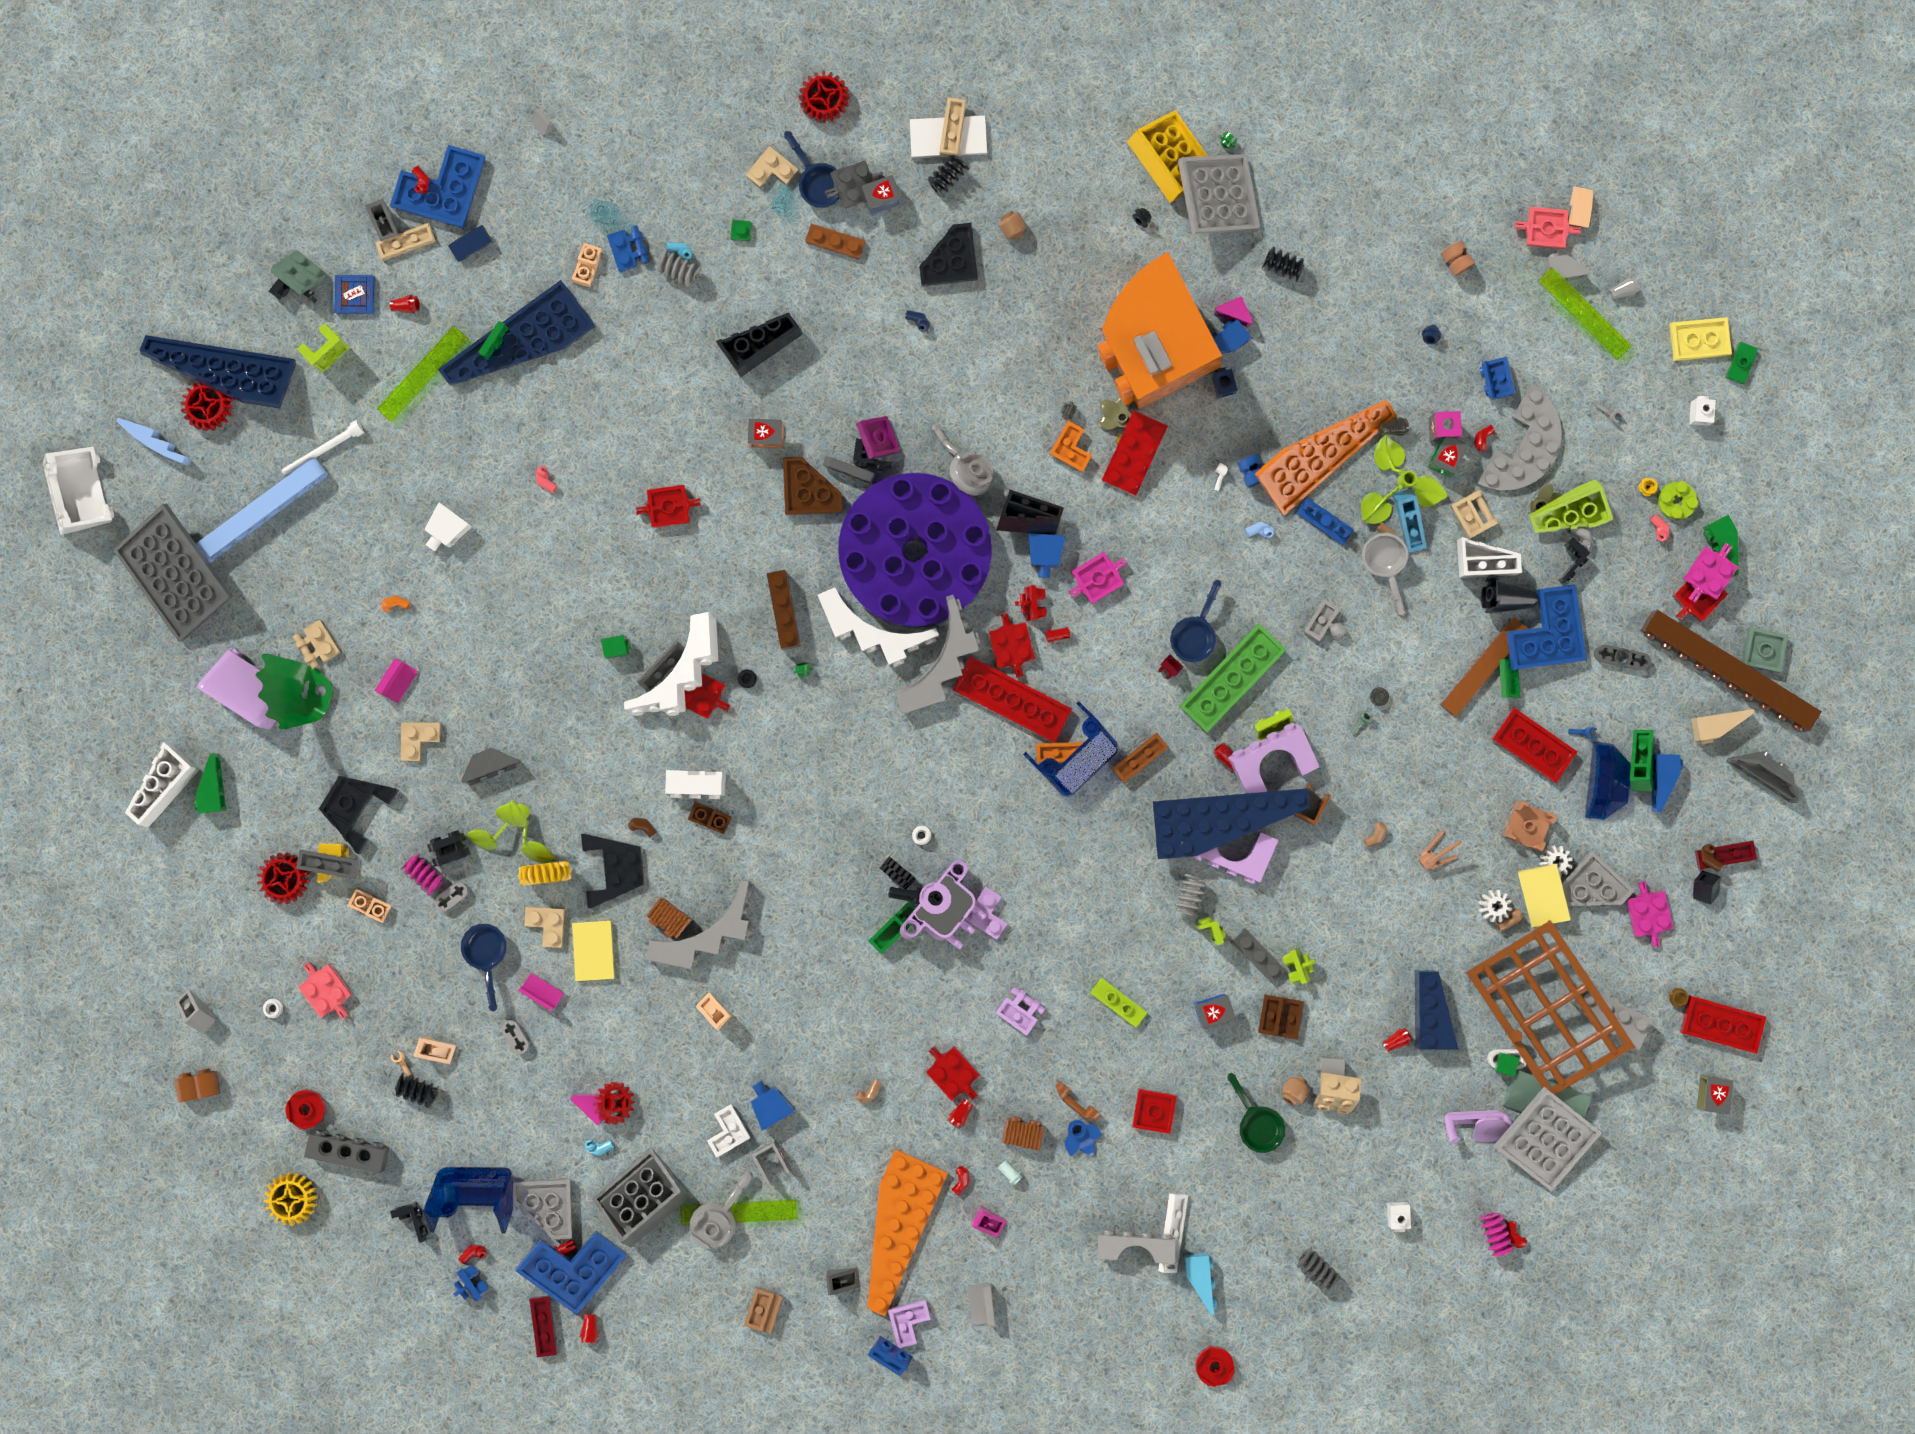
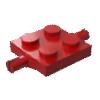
M685 485L646 490L647 506L635 507L636 515L648 513L652 528L690 523V507L701 506L700 498L689 500L686 495Z
M1685 582L1672 596L1683 608L1676 615V618L1682 621L1688 614H1691L1699 622H1703L1728 593L1723 590L1716 600L1707 594L1701 593L1696 603L1688 598L1695 589L1691 584Z
M1005 613V617L1004 614L1000 615L1003 626L989 631L998 669L1014 667L1016 678H1019V673L1020 677L1024 676L1021 665L1035 660L1026 622L1011 624L1008 613Z
M702 673V686L695 687L691 691L685 690V708L709 720L712 712L717 707L726 712L730 709L731 705L721 701L726 685Z
M933 1046L928 1052L936 1060L926 1071L928 1076L951 1101L964 1092L971 1100L976 1098L978 1094L970 1086L980 1076V1073L956 1046H953L948 1052L943 1054Z

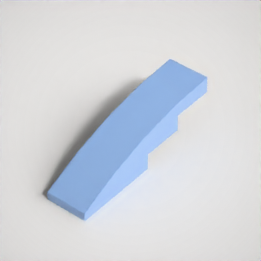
M117 418V422L141 443L169 459L189 466L191 459L174 453L175 445L159 440L160 432Z

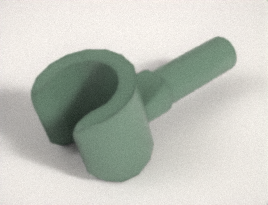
M1367 710L1362 712L1359 716L1360 720L1351 731V734L1355 735L1364 723H1368L1373 719V715L1366 720L1364 714Z

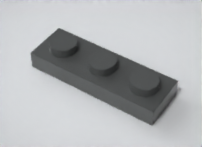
M676 640L640 677L637 683L647 692L653 690L673 671L681 659L685 647Z
M300 849L296 869L355 879L359 860Z
M1246 928L1231 941L1272 984L1286 971Z

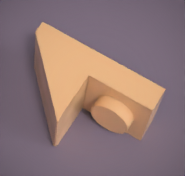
M708 993L696 1006L716 1030H719L731 1017V1012L723 1007L711 993Z
M430 1036L420 1037L414 1056L450 1064L456 1045L435 1040Z

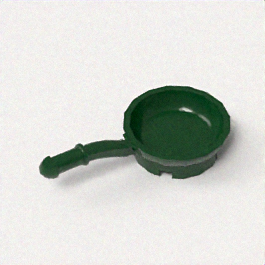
M1229 1073L1227 1079L1247 1109L1240 1122L1239 1133L1242 1142L1250 1150L1257 1153H1268L1275 1150L1281 1145L1285 1137L1286 1126L1283 1118L1277 1111L1269 1107H1252L1243 1090L1244 1088L1236 1078L1237 1076Z

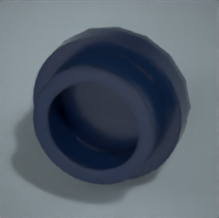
M1435 324L1427 326L1422 331V339L1427 344H1436L1441 338V331Z

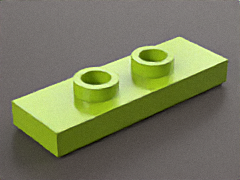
M1102 977L1090 991L1093 996L1135 1028H1137L1148 1013Z

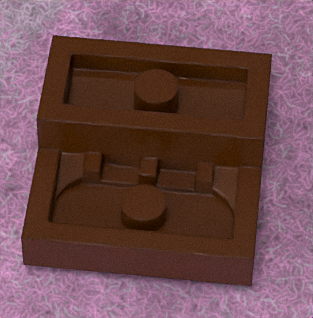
M1264 994L1258 1033L1298 1040L1305 1001Z

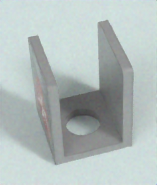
M776 1140L759 1148L751 1155L767 1185L771 1183L772 1179L759 1157L760 1153L773 1147L786 1173L788 1174L792 1170Z

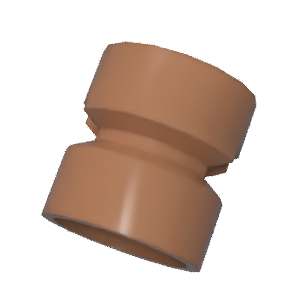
M1462 240L1440 253L1445 263H1450L1449 269L1454 277L1476 264L1472 256L1466 254L1467 248Z

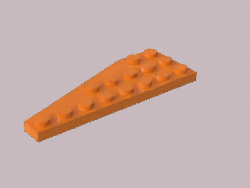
M1384 400L1283 448L1259 469L1255 476L1280 514L1284 516L1391 422L1397 414L1391 404Z
M897 1149L894 1150L879 1184L867 1309L883 1316L886 1315L948 1175L947 1171Z

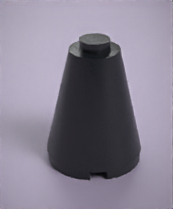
M1496 575L1488 576L1485 582H1488L1487 586L1482 588L1481 605L1482 608H1486L1485 613L1492 614L1530 609L1538 601V595L1534 589Z

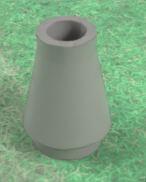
M1628 277L1615 287L1609 289L1613 300L1636 295V292L1640 291L1635 277Z

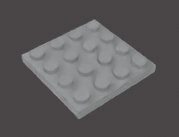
M1246 154L1182 157L1178 160L1192 235L1250 231L1260 228Z
M1543 1087L1496 1142L1494 1147L1552 1192L1602 1132L1546 1087Z

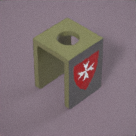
M1700 1075L1697 1108L1704 1109L1706 1112L1730 1114L1733 1080Z

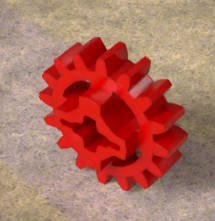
M605 1083V1089H598L600 1095L594 1096L598 1099L597 1102L593 1103L594 1106L598 1107L594 1112L600 1114L599 1119L605 1120L604 1123L618 1125V1122L624 1123V1117H631L628 1112L634 1111L631 1107V1104L635 1103L634 1100H631L634 1094L628 1093L630 1087L624 1086V1083Z

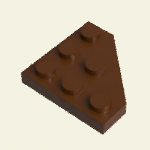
M783 457L785 515L843 513L842 493L803 457Z

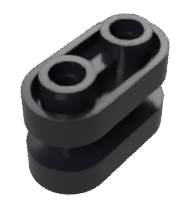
M457 830L448 833L447 838L441 839V837H436L430 840V844L427 845L429 853L435 851L437 855L436 858L432 859L434 867L471 855L469 847L463 848L461 842L466 840L464 833H460ZM454 845L455 851L444 854L443 848Z

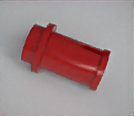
M1068 626L1055 630L1049 629L1045 632L1047 643L1051 642L1053 644L1054 641L1070 639Z
M573 1239L558 1247L554 1246L564 1256L577 1251Z

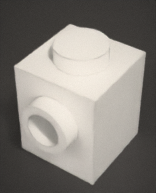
M1698 396L1695 400L1691 401L1689 424L1703 426L1713 424L1716 400H1710L1708 396Z
M1407 1202L1387 1203L1388 1227L1394 1229V1232H1405V1229H1411L1410 1205Z

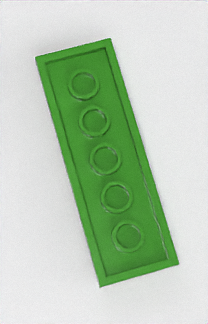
M1258 623L1179 707L1207 733L1286 649Z

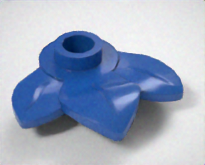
M1073 1120L1068 1125L1069 1135L1065 1140L1066 1150L1070 1156H1073L1078 1149L1086 1154L1093 1155L1095 1150L1094 1139L1102 1136L1100 1130L1093 1124L1086 1125L1081 1120ZM1075 1126L1081 1127L1079 1133L1074 1132Z

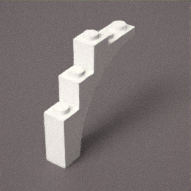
M836 588L818 594L836 639L839 637L841 640L846 639L854 631L862 652L866 651L867 654L878 650L877 646L881 645L889 666L897 667L904 664V659H907L904 651L913 652L919 649L918 645L923 643L926 645L932 644L939 637L936 628L912 634L891 633L877 629L852 613L842 601Z
M706 612L691 616L687 645L673 671L650 692L638 698L625 701L624 709L634 716L643 715L644 712H659L661 710L669 716H676L680 712L686 711L685 690L691 691L695 687L702 686L701 665H711L712 662L719 661L716 618Z

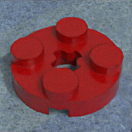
M310 1089L298 1091L290 1097L286 1104V1117L290 1123L292 1122L299 1129L312 1128L324 1119L326 1113L325 1101L319 1092ZM304 1104L310 1107L308 1115L305 1114V1111H301Z
M1208 1346L1198 1354L1195 1370L1199 1379L1204 1384L1216 1387L1227 1384L1231 1380L1235 1371L1234 1361L1226 1349L1219 1346ZM1219 1362L1218 1366L1220 1369L1211 1371L1210 1364Z

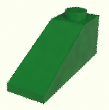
M1634 730L1630 769L1631 787L1633 791H1653L1654 730Z
M212 753L208 757L195 794L196 799H194V807L198 814L226 811L220 754Z

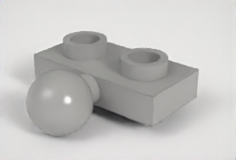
M1323 599L1303 632L1318 642L1322 639L1327 629L1330 630L1333 637L1341 638L1345 634L1344 625L1332 623L1340 608Z

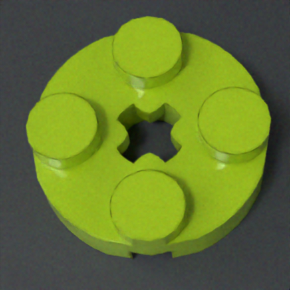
M1684 481L1669 483L1660 490L1658 508L1667 518L1676 520L1687 518L1698 505L1696 492ZM1674 496L1680 497L1682 499L1680 501L1681 506H1679V504L1673 503V501L1675 500Z

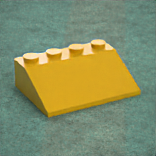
M1176 110L1136 130L1127 141L1169 203L1184 196L1178 160L1182 157L1208 156Z

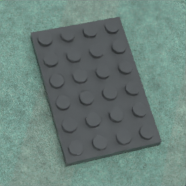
M162 504L113 549L178 642H182L233 597L168 504Z

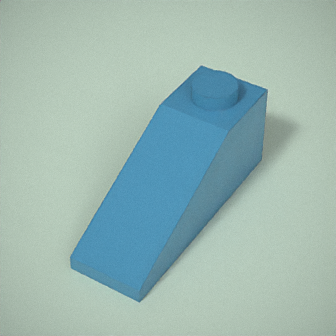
M1411 488L1394 493L1396 512L1408 553L1427 548L1416 494Z

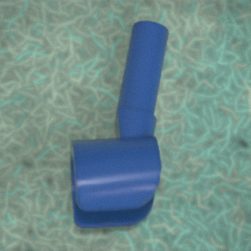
M1588 727L1585 730L1568 729V734H1580L1588 739H1592L1597 736H1591L1590 730H1597V728Z

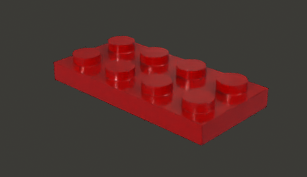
M1133 410L1102 481L1136 496L1168 425Z
M1512 708L1491 739L1553 783H1557L1578 752L1516 708Z
M1689 996L1680 1033L1757 1054L1767 1017Z

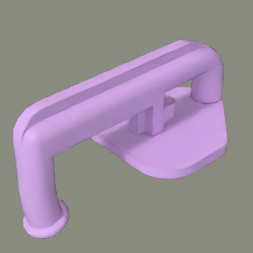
M1496 1110L1449 1112L1444 1117L1450 1144H1456L1460 1140L1454 1125L1475 1124L1474 1140L1477 1142H1493L1500 1139L1513 1124L1507 1114Z

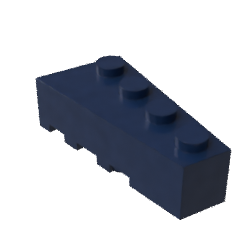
M1415 970V1048L1420 1050H1459L1439 972L1435 970Z

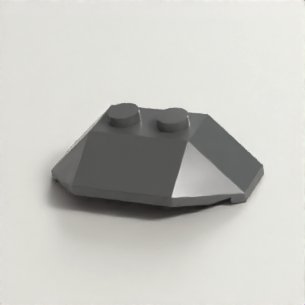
M1765 751L1730 757L1726 760L1789 803H1797L1799 801L1794 774L1788 770L1789 767L1782 762L1777 763L1772 760L1773 756Z

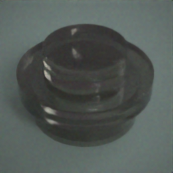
M1069 401L1063 405L1061 409L1063 419H1072L1077 409L1074 402Z
M1382 687L1374 688L1370 693V701L1375 706H1383L1389 700L1388 691Z

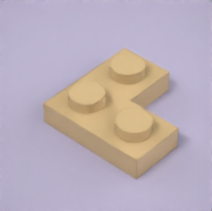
M769 146L746 173V177L759 188L765 184L772 174L788 185L799 172V169Z
M401 722V761H421L422 742H441V723Z
M526 907L524 926L544 927L542 947L563 948L565 909Z

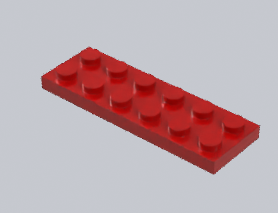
M971 656L953 688V691L1053 743L1056 742L1072 711V708Z

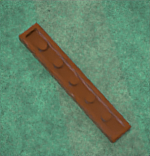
M1512 617L1440 705L1456 717L1499 666V660L1504 659L1509 654L1506 632L1529 628L1515 617Z

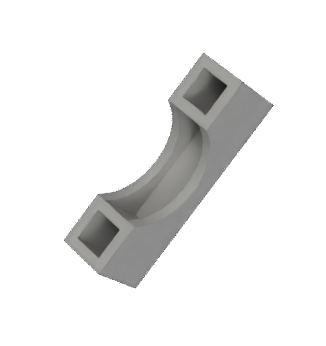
M1104 1230V1233L1098 1235V1259L1118 1260L1127 1247L1141 1246L1151 1253L1155 1263L1176 1264L1178 1262L1179 1238H1174L1173 1234H1162L1159 1237L1154 1236V1233L1150 1232L1135 1235L1133 1231H1123V1234H1116L1115 1230Z

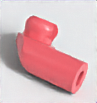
M539 466L536 470L537 484L554 493L558 485L549 481L548 469L545 466Z
M1655 514L1649 521L1656 526L1657 540L1664 542L1669 538V525Z

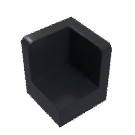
M1702 870L1694 880L1693 899L1711 905L1720 893L1721 876Z

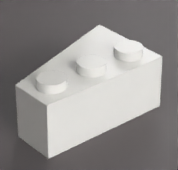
M1463 537L1457 540L1459 578L1488 577L1490 575L1516 576L1522 573L1520 553L1485 545V543H1478Z
M666 770L665 793L670 794V798H682V794H689V798L701 799V795H709V799H720V796H725L726 773Z

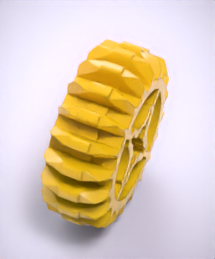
M567 861L521 866L518 878L521 885L568 881L571 879V868Z
M289 1172L286 1176L284 1174L279 1175V1179L274 1178L272 1180L273 1184L267 1186L270 1191H266L264 1195L269 1198L265 1199L264 1203H269V1206L265 1210L271 1209L272 1213H270L269 1217L276 1216L275 1222H279L282 1219V1225H286L289 1222V1225L293 1226L295 1222L300 1224L303 1219L307 1220L309 1218L308 1214L314 1213L311 1207H316L317 1203L312 1200L317 1199L318 1195H312L316 1188L310 1189L309 1186L312 1184V1181L306 1183L307 1176L300 1178L299 1173L293 1176ZM286 1184L284 1195L277 1197L281 1186ZM296 1186L301 1189L303 1194L296 1191ZM290 1196V1198L297 1199V1200H295V1201L292 1202L291 1200H288V1199H285V1198H287V1197ZM305 1201L302 1210L295 1214L297 1204ZM278 1204L283 1205L286 1209V1212H284Z

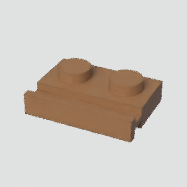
M756 1287L744 1326L771 1334L783 1295Z

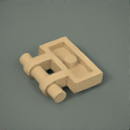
M318 620L304 629L307 635L304 639H302L299 633L292 636L296 642L295 646L301 650L306 664H309L312 669L319 666L316 661L317 658L320 657L323 662H327L341 653L322 620ZM309 643H312L316 650L314 653H311L307 645Z

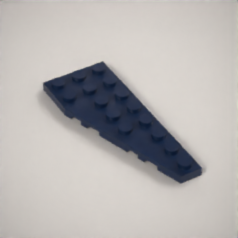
M560 280L502 322L509 329L502 338L501 346L494 350L488 360L483 358L478 351L491 331L438 370L447 383L452 386L566 349L596 326L562 280Z
M145 335L140 347L141 355L242 403L279 409L296 367V360L292 358Z
M1308 788L1153 801L1157 858L1170 859L1198 856L1310 808Z

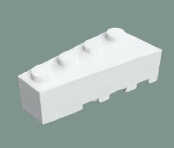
M163 742L160 747L159 755L154 758L152 768L145 775L140 790H137L125 812L140 826L149 827L200 770L174 745Z

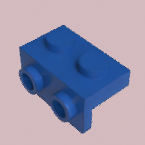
M1508 357L1488 362L1482 361L1480 372L1482 378H1485L1486 381L1484 391L1487 397L1489 396L1490 399L1496 400L1516 394Z
M879 1336L868 1353L869 1357L901 1376L904 1370H907L913 1358L906 1351L882 1336Z

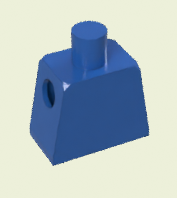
M1028 534L1031 566L1039 567V578H1050V568H1058L1065 536Z
M763 1081L752 1086L757 1097L752 1099L751 1104L762 1131L795 1111L792 1104L776 1086L767 1090Z

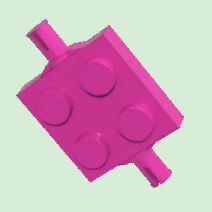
M1725 543L1720 552H1714L1706 546L1702 549L1683 577V580L1691 584L1695 589L1688 598L1689 600L1696 603L1701 593L1707 594L1715 600L1718 599L1738 569V566L1730 562L1726 557L1732 549L1731 546Z
M1102 552L1072 571L1078 586L1068 592L1072 594V598L1083 593L1092 605L1124 585L1118 570L1128 564L1124 557L1113 563L1109 560L1106 553Z
M1646 881L1638 882L1640 894L1626 900L1634 937L1648 935L1651 937L1652 947L1660 946L1658 934L1673 929L1665 891L1648 892Z

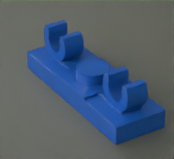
M1308 497L1296 512L1301 518L1342 546L1354 531L1353 528Z

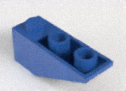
M1238 319L1234 322L1229 321L1222 327L1224 330L1219 334L1217 332L1212 334L1221 354L1235 352L1251 339L1250 334Z

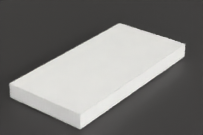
M985 115L964 117L958 156L987 155ZM944 118L910 119L912 159L949 157L939 155Z

